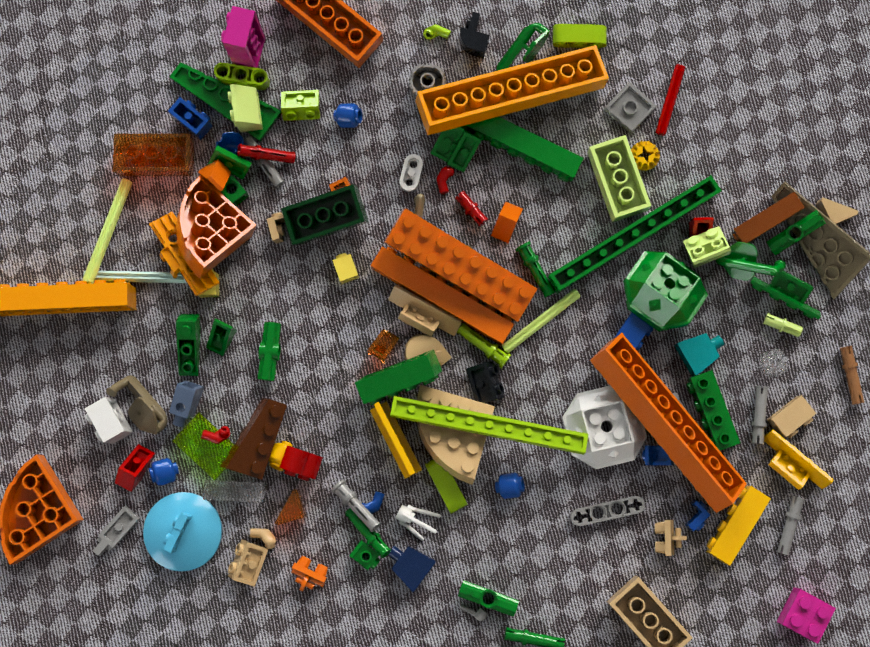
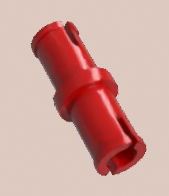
M465 191L458 194L459 197L456 196L455 199L465 209L466 215H470L477 223L478 227L483 226L488 221V218L480 211L479 205L476 202L474 203Z

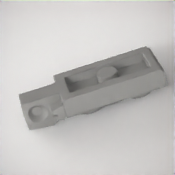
M124 506L98 535L97 541L99 544L92 551L98 556H101L106 550L111 551L141 518L129 507Z

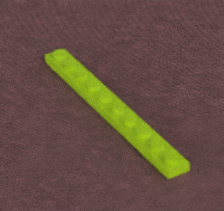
M397 396L393 398L390 417L577 454L584 455L586 453L588 434Z

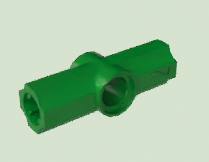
M815 210L768 240L767 244L776 256L826 224L821 214ZM794 227L801 230L799 238H794L791 235V230Z
M264 322L263 339L259 346L258 355L260 359L258 380L275 381L276 366L281 350L279 341L282 324Z
M463 580L458 593V597L514 617L519 603L517 599ZM486 593L493 594L494 600L491 603L483 601V596Z

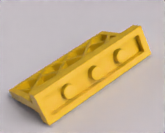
M387 401L382 404L379 402L375 403V407L370 412L404 478L406 479L420 472L422 468L396 418L390 417L391 408Z

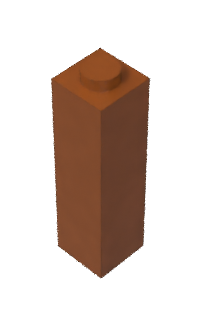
M794 191L734 228L735 233L733 237L737 242L750 243L802 211L805 207Z

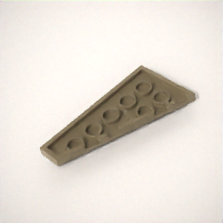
M783 182L771 196L774 202L780 201L795 191L805 207L802 211L787 219L790 226L815 210L821 214L826 224L802 240H799V243L813 267L818 271L821 280L827 286L834 300L869 263L870 252L787 182ZM797 227L792 229V232L799 238L801 230Z

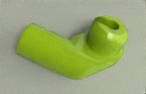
M436 24L426 28L423 32V36L427 40L438 36L448 40L451 34L450 30Z

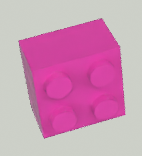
M794 587L776 622L818 644L836 608L804 590Z

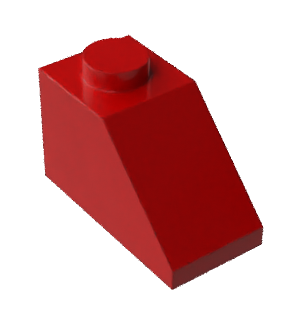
M138 444L118 468L115 484L132 492L142 480L155 453Z

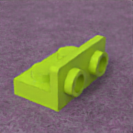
M319 90L281 92L283 121L320 119Z

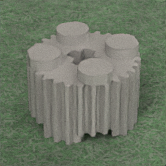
M424 63L422 65L418 64V67L415 66V69H412L409 77V91L413 99H416L418 91L446 84L445 72L442 71V68H439V65L432 66V63L430 65L428 63L426 65Z

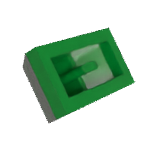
M215 318L206 348L224 356L237 330Z

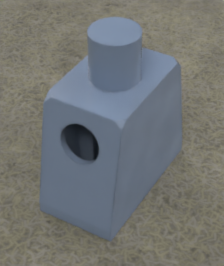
M187 380L177 383L169 410L170 413L175 415L173 425L184 427L186 418L194 416L204 386Z

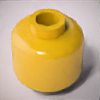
M287 441L274 443L269 458V465L279 471L284 470L279 467L287 445L293 446Z

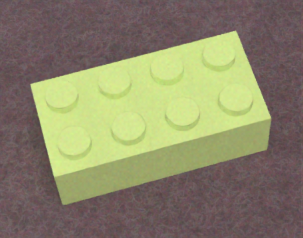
M626 135L590 146L587 154L611 221L615 222L648 211L651 203Z

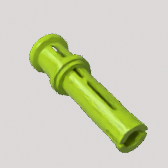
M465 323L458 329V334L483 351L487 359L491 358L499 364L501 369L510 359V353L506 354L498 348L499 345L491 344Z

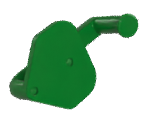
M533 23L525 27L498 63L497 71L510 68L523 49H526L527 52L522 60L524 62L532 61L545 44L550 30L540 23ZM535 31L540 33L541 36L535 41L533 40L530 46L526 44Z
M736 242L730 246L731 254L715 260L718 265L726 269L733 279L743 281L752 279L755 273L777 276L786 267L785 262L782 260L776 261L774 266L757 263V248L753 244Z

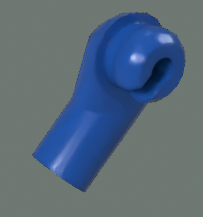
M376 491L373 501L362 504L373 514L379 511L385 494Z

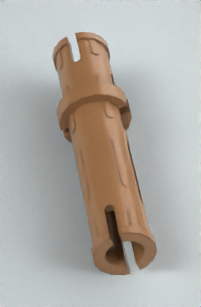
M852 346L840 348L844 364L842 369H845L852 405L864 403L857 372L858 362H855Z

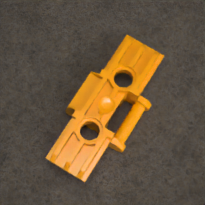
M170 212L149 223V226L164 247L160 251V258L170 266V273L173 278H177V274L180 272L195 296H198L220 283L212 270L201 279L194 272H190L191 269L182 257L177 242L169 241L171 235H176L177 222L174 213Z

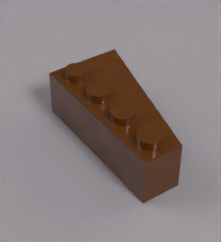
M262 398L249 419V423L240 433V437L235 445L232 446L229 451L230 453L225 461L223 460L220 467L262 480L287 405Z

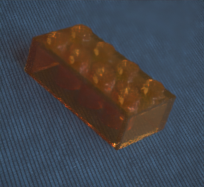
M114 134L113 171L118 176H194V138L191 134Z

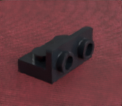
M493 361L484 362L466 369L475 401L488 403L504 398V387L499 381L498 368Z

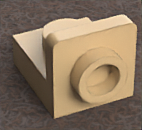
M282 212L274 213L271 215V218L267 219L272 241L276 244L284 242L282 238L285 235L282 225H279V223L285 222Z

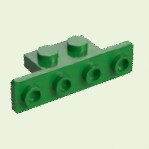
M785 271L774 276L769 284L756 277L750 279L754 289L760 292L762 290L768 292L769 296L777 301L780 299L785 301L786 305L791 309H800L808 318L813 319L815 317L820 319V311L805 304L806 299L813 290L812 285Z

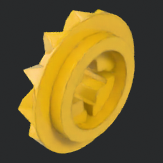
M640 141L634 144L631 149L639 170H651L660 160V151L650 141ZM643 149L646 153L651 154L648 156L647 161L644 157H639L643 153Z

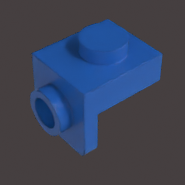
M645 445V450L642 453L645 465L674 466V462L661 446Z
M693 500L691 504L698 513L685 526L690 531H699L705 526L706 523L704 521L710 516L707 512L709 508L702 501Z

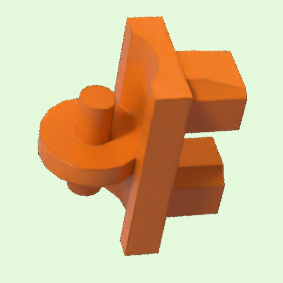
M302 556L297 563L294 562L291 573L297 575L295 582L301 584L299 590L302 592L305 587L313 590L315 584L323 587L326 582L328 567L322 564H318L315 572L308 569L311 560L305 556Z

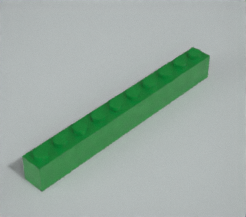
M712 175L552 272L549 274L548 280L557 294L715 198L722 190Z

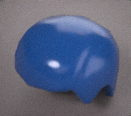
M233 131L223 133L222 139L216 142V146L218 145L236 155L238 145H244L243 137Z

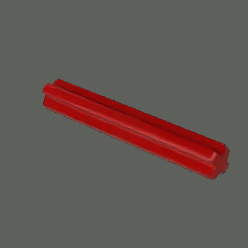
M677 64L674 68L656 129V134L664 136L667 132L685 71V66Z

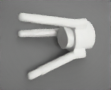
M411 505L407 507L401 506L395 519L399 520V524L406 527L421 541L424 540V537L409 525L411 522L428 531L437 533L436 529L414 518L415 513L413 512L438 518L441 517V514L419 509Z

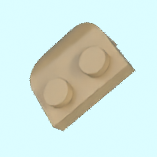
M426 334L413 336L405 345V360L433 349L440 366L452 358L436 338Z

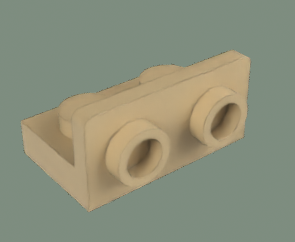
M242 539L236 546L234 561L228 567V576L234 581L255 587L268 549Z

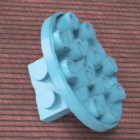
M188 492L170 494L159 500L149 511L143 528L144 543L150 556L159 565L173 571H190L206 564L218 550L222 539L221 519L215 507L200 495Z

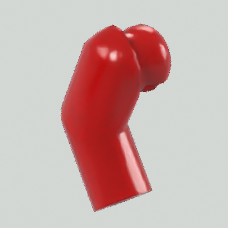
M443 167L436 178L440 194L449 192L446 181L454 175L452 167Z
M222 426L215 433L204 430L201 439L219 444L229 438L231 434L230 429L227 426Z

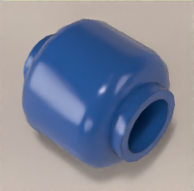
M342 103L334 111L333 118L341 128H356L362 122L363 114L357 104Z
M169 458L154 461L151 464V468H148L152 483L156 482L158 486L174 482L176 474H179L176 462L172 463Z
M516 472L501 474L498 481L495 482L496 493H500L503 499L520 497L522 492L525 491L523 477L519 476Z

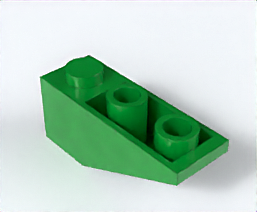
M180 314L176 320L179 376H198L199 314Z

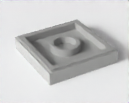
M629 81L603 110L626 131L632 134L657 106Z

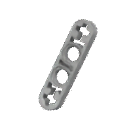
M631 496L577 508L570 513V521L576 526H584L638 514L644 510L645 502L639 496ZM634 499L641 503L638 506V510L631 507L627 508L629 512L626 513V506L623 501H627L626 505L632 504ZM615 503L622 506V512L618 515H615L611 510L612 505ZM597 507L603 510V516L599 519L594 518L592 515L593 510ZM589 509L591 521H588V517L582 518L581 523H578V520H574L576 512L583 515L587 514L585 510Z

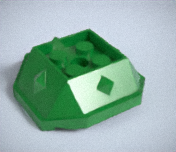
M644 251L623 281L627 309L659 332L688 326L708 297L699 274L668 252Z

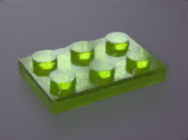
M198 412L172 441L211 478L216 480L226 470V468L220 467L223 460L225 461L230 453V449L235 444L229 439L219 444L201 439L204 430L215 433L218 429Z

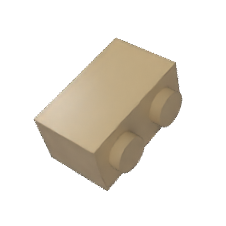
M800 395L774 413L767 421L783 438H791L798 433L797 429L801 425L805 427L813 421L812 417L816 412L804 397Z

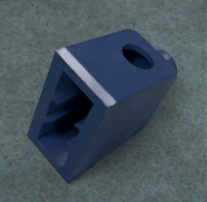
M394 545L388 554L389 557L396 561L391 569L412 592L416 590L436 563L435 559L410 546L402 552Z

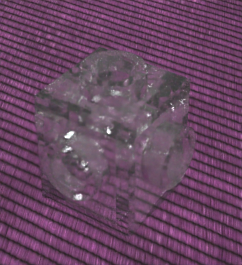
M770 349L763 352L760 356L758 369L762 370V373L769 377L779 376L788 369L789 364L787 361L789 357L785 356V353L779 349ZM773 360L778 361L777 365L773 363Z

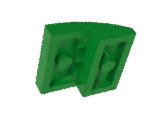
M463 127L446 130L440 133L430 154L446 161L447 165L464 173L482 139Z

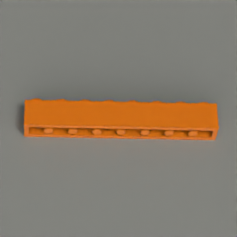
M383 246L381 247L370 265L372 270L462 320V323H465L499 345H503L514 326L510 317L504 314L502 316L498 315L493 307L487 304L486 306L478 303L479 299L472 295H469V297L462 293L463 290L455 285L452 287L447 285V281L437 275L435 278L429 274L430 271L425 267L420 266L418 268L413 265L414 261L406 256L401 258L396 255L398 252L393 248L387 247L386 249Z

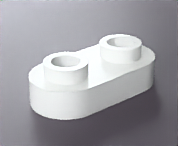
M411 154L404 160L400 176V187L405 192H413L419 185L423 161L416 154ZM416 163L417 167L412 168L410 164ZM408 180L413 182L411 186L406 185Z

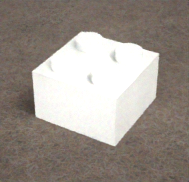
M104 397L85 408L87 412L85 417L91 425H94L97 430L95 435L100 442L114 444L133 433L115 399Z

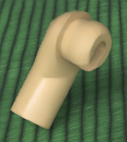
M250 529V538H261L267 549L275 547L276 538L269 529Z

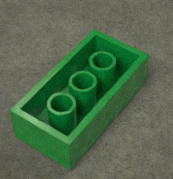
M433 349L366 375L356 381L355 385L363 404L370 402V405H374L377 402H381L386 396L389 399L399 395L403 389L407 392L417 388L421 382L426 385L435 381L438 378V374L442 372V369Z

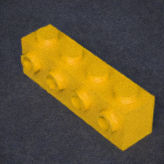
M746 486L738 496L737 502L732 504L727 510L729 515L726 520H722L717 527L718 533L715 538L711 537L708 541L706 552L724 564L731 566L771 498L752 486Z

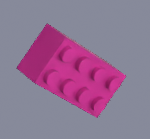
M232 6L231 12H228L226 16L227 27L226 30L222 31L221 42L233 64L258 68L266 38L256 12Z

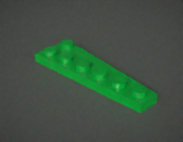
M180 62L170 75V79L231 121L230 110H233L228 100V92L231 91L230 86ZM259 101L263 129L246 132L259 142L263 140L282 114L281 110L263 101Z

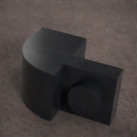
M473 12L472 17H468L465 28H460V44L468 54L484 59L490 35L477 32L480 14Z

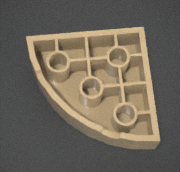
M420 385L418 401L493 415L495 406ZM417 422L419 435L433 460L458 480L473 485L487 436Z

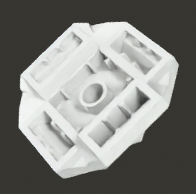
M611 386L577 393L562 417L566 430L588 434L586 453L583 455L571 452V455L594 469L635 460L647 438L644 425L631 412ZM603 421L610 424L609 432H604L601 429Z

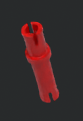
M239 144L237 149L238 156L252 157L254 160L265 159L294 164L296 157L295 152L262 148L261 145L248 146Z

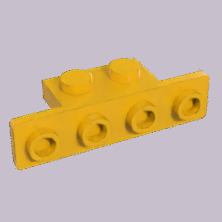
M771 430L764 436V442L776 451L768 465L798 490L803 488L808 478L821 489L832 484L833 478L784 439L781 434Z

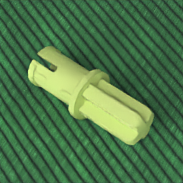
M770 313L766 314L763 322L764 325L778 329L780 333L783 331L796 337H800L803 331L802 326L787 321V318L782 319Z

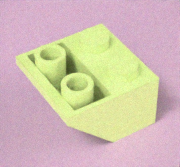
M231 84L228 100L233 110H230L231 121H234V126L238 127L240 132L262 130L259 95L256 87Z
M719 226L683 240L694 268L731 254L730 246Z

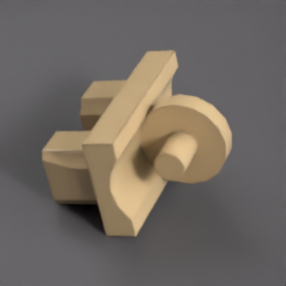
M674 520L655 523V534H665V541L655 542V552L665 554V556L675 555L674 540H676V548H682L681 540H687V536H681V528H675L674 536Z

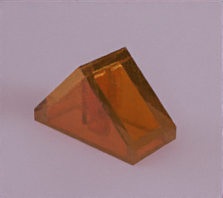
M383 329L369 347L367 353L385 364L400 338Z
M293 489L275 524L281 525L307 517L300 490Z

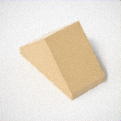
M823 197L816 203L817 208L837 225L853 218L859 212Z

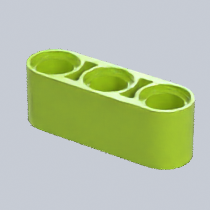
M556 24L553 26L554 47L587 48L596 45L597 48H604L607 46V27L604 25Z
M218 63L214 67V74L217 80L229 86L236 84L256 87L257 90H265L270 85L266 71L260 68L229 63ZM222 71H228L226 76H219ZM240 74H246L244 79H238ZM258 77H265L263 82H256Z
M434 460L425 463L450 514L467 506L468 504L454 477Z

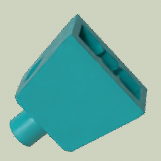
M705 333L679 342L674 347L690 375L694 377L720 357L717 349L724 346V341L719 335L710 340L709 336Z

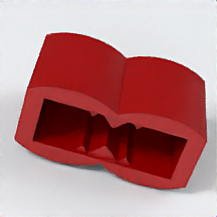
M287 445L279 468L284 469V474L295 477L296 474H299L298 478L309 481L310 478L316 480L323 457Z

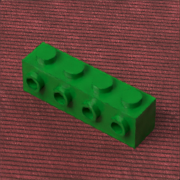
M710 370L687 379V390L690 394H693L695 399L693 402L694 408L697 413L700 412L702 418L700 420L701 426L704 431H707L710 440L720 451L740 444L713 371Z

